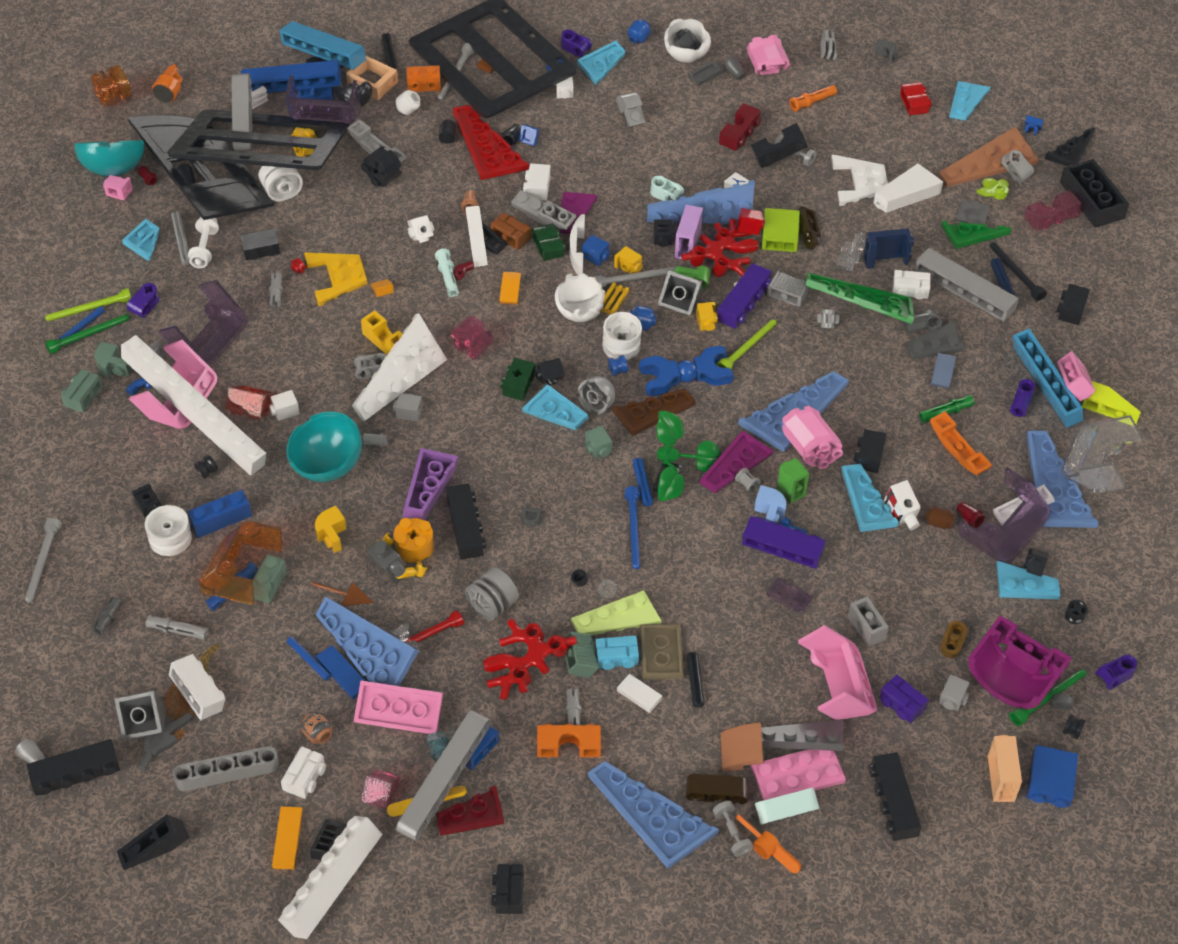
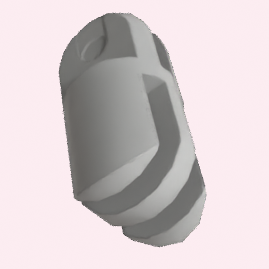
M828 30L823 31L820 42L821 59L825 56V59L829 60L831 55L832 60L837 59L834 32L831 30L829 32Z

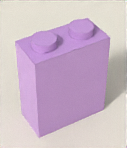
M691 205L685 206L676 233L675 258L682 259V254L688 253L697 246L701 234L703 208Z

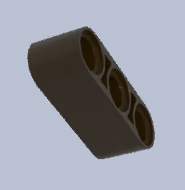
M690 774L687 776L686 798L690 801L697 799V801L714 803L715 801H718V803L732 801L733 804L739 802V804L743 805L748 802L749 781L744 777Z

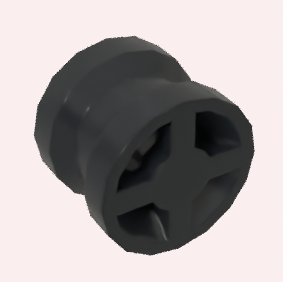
M205 455L203 460L194 463L196 471L204 479L209 477L211 472L218 471V466L210 455Z
M1081 600L1070 601L1065 611L1066 620L1071 624L1082 623L1088 611L1087 605Z
M1070 714L1062 733L1066 735L1071 734L1075 739H1079L1086 720L1076 719L1074 715Z

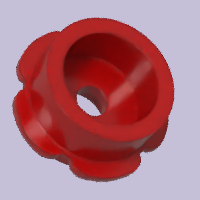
M299 258L291 260L292 265L290 267L297 274L299 272L303 274V271L306 269L305 264Z

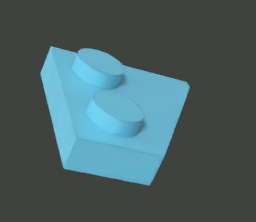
M145 219L122 240L123 245L150 261L158 239L159 227Z

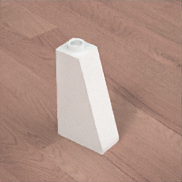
M916 164L876 191L874 204L878 209H882L887 213L939 195L942 190L943 181L921 165Z

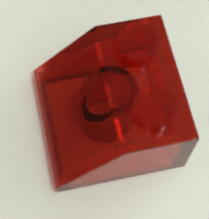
M246 385L229 387L225 409L230 410L231 414L242 416L243 413L249 415L248 418L259 420L267 415L269 405L272 404L270 397L277 395V393Z

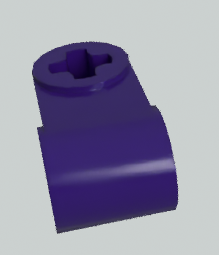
M564 30L561 34V48L579 58H582L585 52L592 48V43L587 37H583L573 30Z
M153 283L144 284L128 301L127 310L145 318L146 314H149L159 302V296L156 294V285Z
M1123 655L1110 663L1102 665L1096 671V675L1103 679L1108 690H1112L1133 677L1137 661L1131 655Z

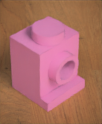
M110 175L103 183L107 196L124 201L133 190L129 177L123 179Z

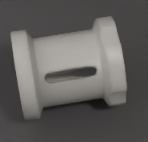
M747 468L741 469L735 477V480L743 484L749 493L758 488L761 482L759 478H755L750 474Z

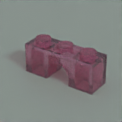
M1069 190L1055 196L1053 208L1047 207L1042 201L1027 206L1024 218L1035 231L1044 230L1053 224H1060L1066 219L1077 217L1082 203Z

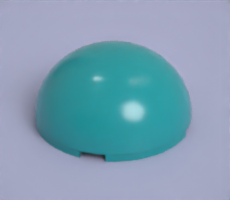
M127 140L110 143L109 145L108 141L74 143V151L79 162L90 172L106 177L110 175L119 176L131 171L140 162L144 152V141Z
M331 411L315 414L304 424H299L292 432L286 448L287 458L291 467L305 479L321 483L335 481L348 474L358 462L362 451L361 433L357 424L343 413Z

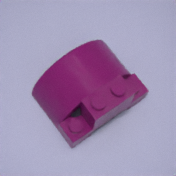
M1000 615L968 657L969 669L977 682L1000 701L1016 708H1036L1054 683L1060 680L1068 669L1072 657L1055 647L1050 650L1018 631V625ZM999 643L1007 644L1004 652L999 647ZM1047 669L1048 674H1043L1044 671Z

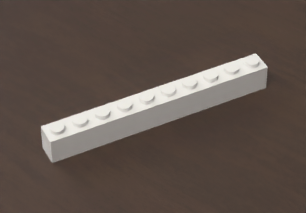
M137 335L121 345V358L250 476L265 465L266 452Z

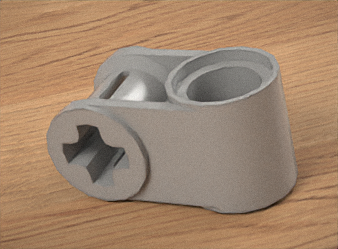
M1013 150L1002 157L1003 166L1011 174L1013 180H1017L1019 184H1022L1034 173V168L1020 151Z
M378 353L357 356L354 359L356 378H372L374 373L381 367V363L387 355Z

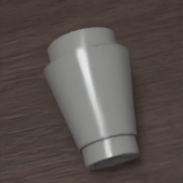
M26 738L16 747L18 756L28 763L45 759V756L34 740Z

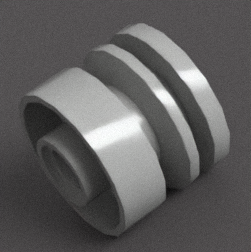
M491 567L482 574L480 580L476 579L465 589V595L472 608L488 621H493L504 611V608L510 607L519 599V593L513 581L507 574L496 567Z

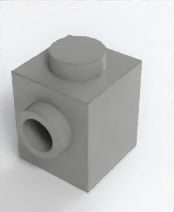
M399 393L398 400H395L393 404L396 418L418 422L422 411V396Z
M950 674L942 691L939 704H942L946 709L959 711L960 706H965L969 698L967 689L970 682Z

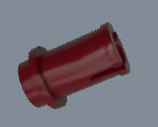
M146 166L139 167V172L137 173L144 179V182L147 185L156 184L157 175L152 173Z

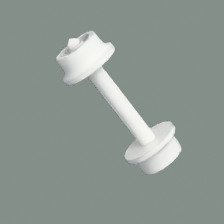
M200 216L195 223L197 231L201 233L199 246L192 247L188 252L189 262L195 268H205L212 259V254L206 249L208 236L216 234L219 230L217 218L203 220Z

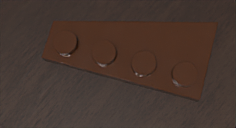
M684 388L664 393L662 397L645 398V401L635 403V401L629 402L626 406L619 407V405L613 406L612 412L629 433L634 436L658 423V411H668L676 415L694 406L695 400Z

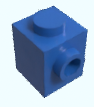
M591 235L582 245L583 258L600 266L610 256L609 243Z

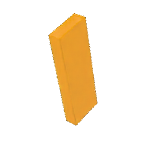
M281 806L272 862L273 869L295 870L303 814L302 807Z

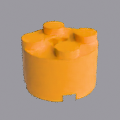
M418 518L401 519L393 533L395 552L405 562H422L423 559L430 557L434 550L431 524Z

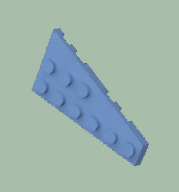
M1028 430L1026 436L1033 487L1035 489L1045 485L1054 497V502L1037 510L1039 527L1097 528L1099 524L1097 519L1093 518L1089 505L1085 504L1079 487L1071 473L1067 472L1064 466L1065 463L1058 456L1056 447L1047 431Z
M606 761L588 772L590 780L667 869L719 833L718 828L713 825L712 827L707 825L698 816H692L684 811L683 807L656 791L652 792L644 784L627 777L626 773Z

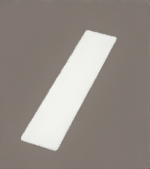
M466 207L474 268L488 265L480 207Z

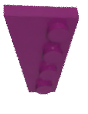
M742 430L700 479V484L713 493H717L735 481V477L741 469L747 468L751 470L770 457L774 451Z

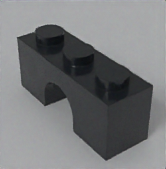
M797 123L781 130L783 139L777 144L769 143L766 138L751 144L753 153L761 168L770 166L808 147Z

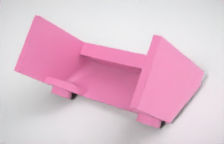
M183 340L165 345L163 349L175 360L172 368L207 399L217 383L216 373ZM149 391L129 398L150 420L178 429L186 428L191 424V421L168 400L163 405Z
M825 625L798 640L800 645L811 651L810 658L813 664L824 670L832 696L831 700L818 707L819 711L835 720L867 716L877 711L876 701L860 651L852 641Z

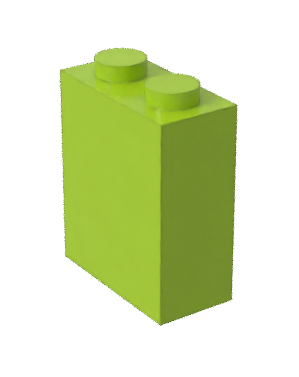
M765 208V224L762 236L763 250L797 252L800 211Z

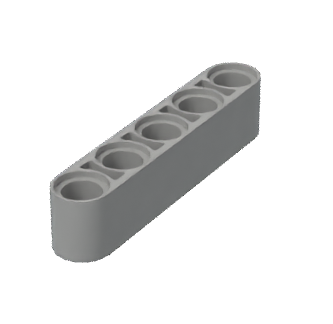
M249 73L232 75V131L252 133V89ZM233 142L234 151L252 150L253 144Z
M267 746L181 764L173 770V778L179 790L188 791L272 773L279 767V758L276 749Z

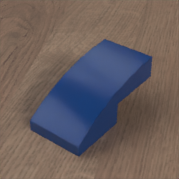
M334 87L298 90V99L302 102L334 100Z

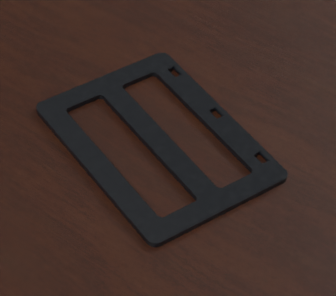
M487 0L409 39L410 46L430 66H440V75L484 118H491L577 73V67L504 0ZM493 14L543 60L552 71L534 80H528L483 38L470 23ZM450 33H456L465 43H469L472 49L514 90L494 100H489L431 43ZM561 59V60H563L564 62H563V63H559L558 60Z
M203 110L168 150V156L181 159L320 170L346 133L349 123L338 120L252 113V124L328 131L323 138L208 129L213 121L232 122V111ZM199 139L315 150L310 157L197 148L193 146Z

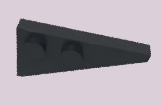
M1092 127L1085 130L1083 135L1069 139L1066 143L1057 146V150L1053 152L1048 151L1045 159L1064 166L1079 163L1096 128Z

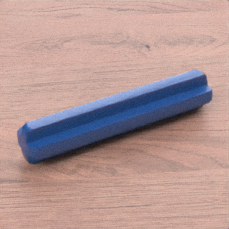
M641 457L634 458L633 467L643 506H652L653 498L644 461Z

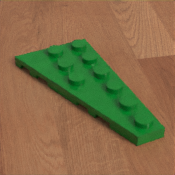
M807 272L806 286L811 289L820 290L861 305L865 309H871L910 324L913 323L912 297Z

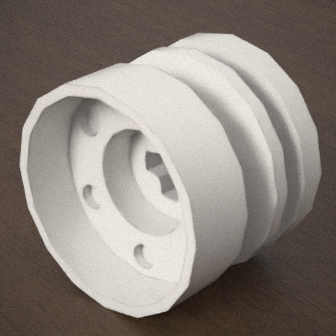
M616 312L608 316L603 326L602 342L603 351L608 357L616 359L618 356L624 355L626 360H629L638 354L642 333L640 320L627 312Z

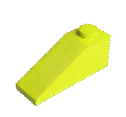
M1092 381L1096 391L1089 398L1084 399L1082 408L1133 425L1137 424L1141 413L1137 408L1109 386Z

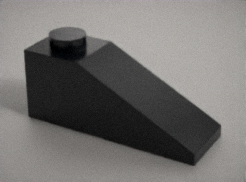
M166 814L119 849L117 854L123 869L126 870L174 850L189 839L182 820Z

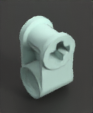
M654 176L651 180L650 194L662 201H674L684 194V189L680 184L674 183L663 176Z

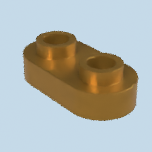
M952 621L948 624L940 646V651L945 657L955 658L960 654L967 635V627L964 623Z

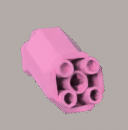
M771 35L764 39L762 37H755L747 46V52L755 68V74H759V72L760 75L779 73L780 68H783L784 71L790 66L789 59L782 47L781 39L777 35Z
M810 406L804 407L805 410H799V408L791 410L782 419V431L803 457L806 464L823 469L843 455L840 439L823 420L818 410Z

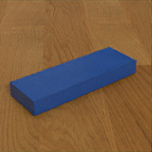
M333 645L318 654L316 660L331 674L333 679L352 700L357 698L360 682L365 681Z

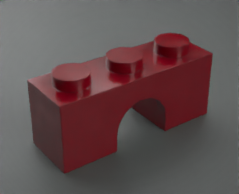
M743 103L735 113V125L727 123L721 130L719 144L734 151H737L740 146L743 147L747 137L752 136L754 128L759 127L761 124V110Z

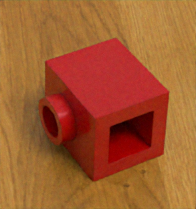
M741 208L737 220L738 232L759 235L760 229H763L765 224L762 212Z

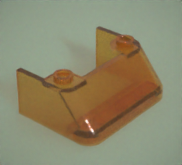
M247 521L227 534L199 580L200 590L205 594L254 605L253 580L236 576L237 566L234 562L244 544L281 553L283 550L281 528Z

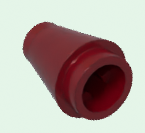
M965 502L958 504L956 511L959 512L970 527L978 528L983 524L985 516L981 510Z

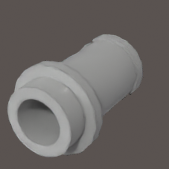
M364 433L363 445H376L382 448L387 446L388 437L384 433Z

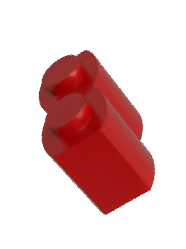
M921 82L901 84L900 96L909 116L929 113L932 102L927 96L926 87Z

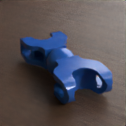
M724 346L708 347L703 351L702 355L694 357L693 362L691 360H682L678 364L676 360L668 361L661 356L642 359L639 362L641 373L657 377L646 384V394L650 397L668 393L671 387L679 385V381L689 383L694 381L695 378L697 382L704 381L713 386L730 384L734 380L733 371L730 368L716 366L717 362L722 358H726V348Z

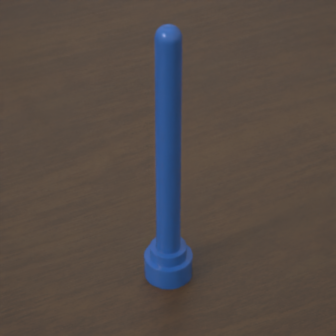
M630 486L624 490L625 499L629 503L632 567L637 570L640 568L637 502L640 498V489Z

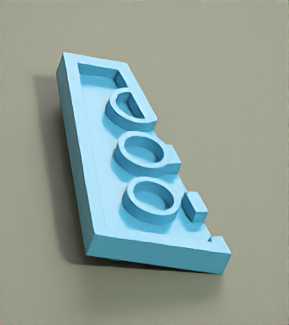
M862 465L842 466L841 472L860 532L898 527V520L896 517H893L891 509L881 499L879 491L875 490L872 480Z

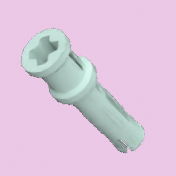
M440 249L435 253V258L439 263L438 269L443 274L448 296H458L459 290L453 274L454 264L450 260L451 253L448 249Z

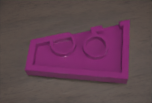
M563 192L560 207L575 214L576 218L567 230L559 229V232L571 234L575 221L581 214L586 215L590 211L592 204L597 201V195Z

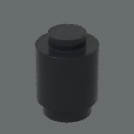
M444 120L439 126V140L445 144L453 143L456 137V125L452 120Z

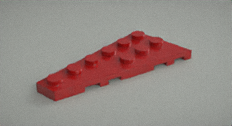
M469 105L452 108L453 115L480 180L529 170L530 164L527 161L524 162L517 152L515 153L496 131L493 132L490 129V125L487 122L484 123L480 119V115Z

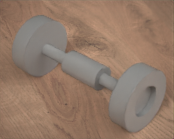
M782 134L777 137L774 144L782 141ZM810 149L807 154L802 153V150L794 154L803 156V164L809 167L814 162L817 152Z
M724 801L714 807L713 813L718 819L726 818V825L731 836L735 837L737 841L731 847V851L735 857H739L752 851L754 846L750 839H740V832L734 820H731L729 816L734 812L735 807L732 801Z

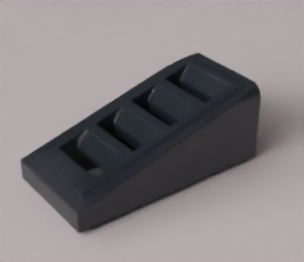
M482 222L484 238L486 236L489 237L486 240L484 239L485 248L497 255L508 243ZM497 243H500L497 248L494 247Z
M325 819L311 847V858L322 861L323 855L333 846L335 839L346 828V824ZM328 826H333L339 829L338 831H334L327 828ZM325 833L335 835V837L326 836ZM323 840H326V841H330V842H332V843H331V844H328V843H325V842H322V841H323ZM320 846H321V847H325V848H329V849H328V851H327V850H323V849H320Z

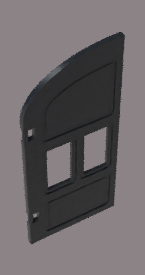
M169 115L128 118L129 124L144 141L145 145L203 220L274 206V201L260 187L258 181L244 164L222 162L232 176L215 179L201 160L171 158L168 156V150L195 119ZM211 125L208 127V129H215ZM199 139L193 146L233 151L225 141ZM189 160L204 179V182L188 185L172 163Z

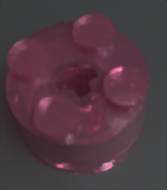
M467 316L451 332L455 340L453 343L455 348L460 351L463 349L467 351V355L472 360L485 351L493 343L494 339L491 332H486L483 328L485 326L484 323L474 316Z

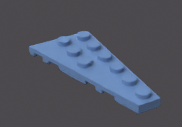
M755 180L748 181L747 184L739 185V183L733 184V187L726 189L720 187L695 193V196L687 198L682 196L674 201L665 200L648 204L647 222L671 219L672 223H680L685 206L691 205L703 208L702 223L715 224L719 222L720 224H729L730 219H735L737 224L741 208L750 210L753 208Z
M833 371L817 379L814 384L808 387L804 386L800 388V391L794 394L790 393L774 401L761 411L753 412L752 416L746 419L744 417L739 419L738 425L780 451L785 452L792 443L782 431L783 417L795 408L805 410L804 407L806 406L818 410L821 414L847 387L849 380Z
M325 597L316 616L336 638L337 643L343 647L347 656L369 682L400 686L419 651L335 601Z

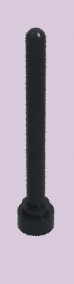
M990 243V248L1031 290V297L1036 302L1044 299L1047 291L1042 286H1036L996 243Z

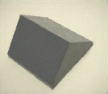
M668 270L657 305L691 316L701 299L702 281Z
M155 690L114 699L123 740L164 732L167 708Z

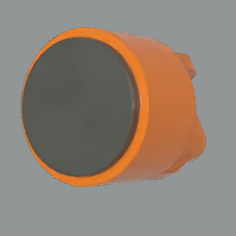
M175 64L169 66L152 86L154 96L162 102H173L181 90L182 77L177 72L178 67Z

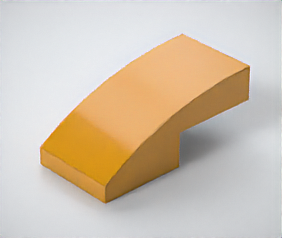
M503 272L500 303L518 305L521 273Z

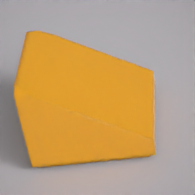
M388 279L371 284L376 297L394 293L393 284Z

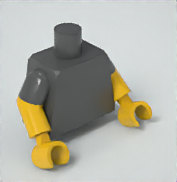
M388 532L382 539L368 545L367 554L371 561L395 584L403 578L414 577L415 575L423 577L427 570V567H423L421 562H417L414 568L408 567L400 555L391 548L394 539L389 537L391 534Z

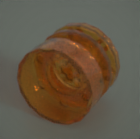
M119 64L107 68V75L102 70L98 74H91L94 92L104 107L109 106L110 102L115 104L116 96L120 101L132 97L130 83Z

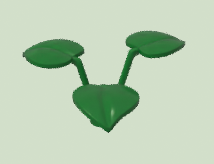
M658 411L656 432L658 440L665 446L658 449L657 458L669 466L662 471L659 478L658 501H666L679 497L685 487L683 476L677 474L678 469L670 462H675L678 457L697 458V469L707 472L721 456V452L713 441L705 440L698 445L697 455L679 453L672 446L676 444V439H680L684 434L683 422L674 413Z

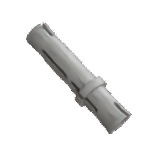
M149 614L146 620L147 628L163 630V633L167 634L172 632L205 640L208 635V627L175 621L170 617L161 618Z

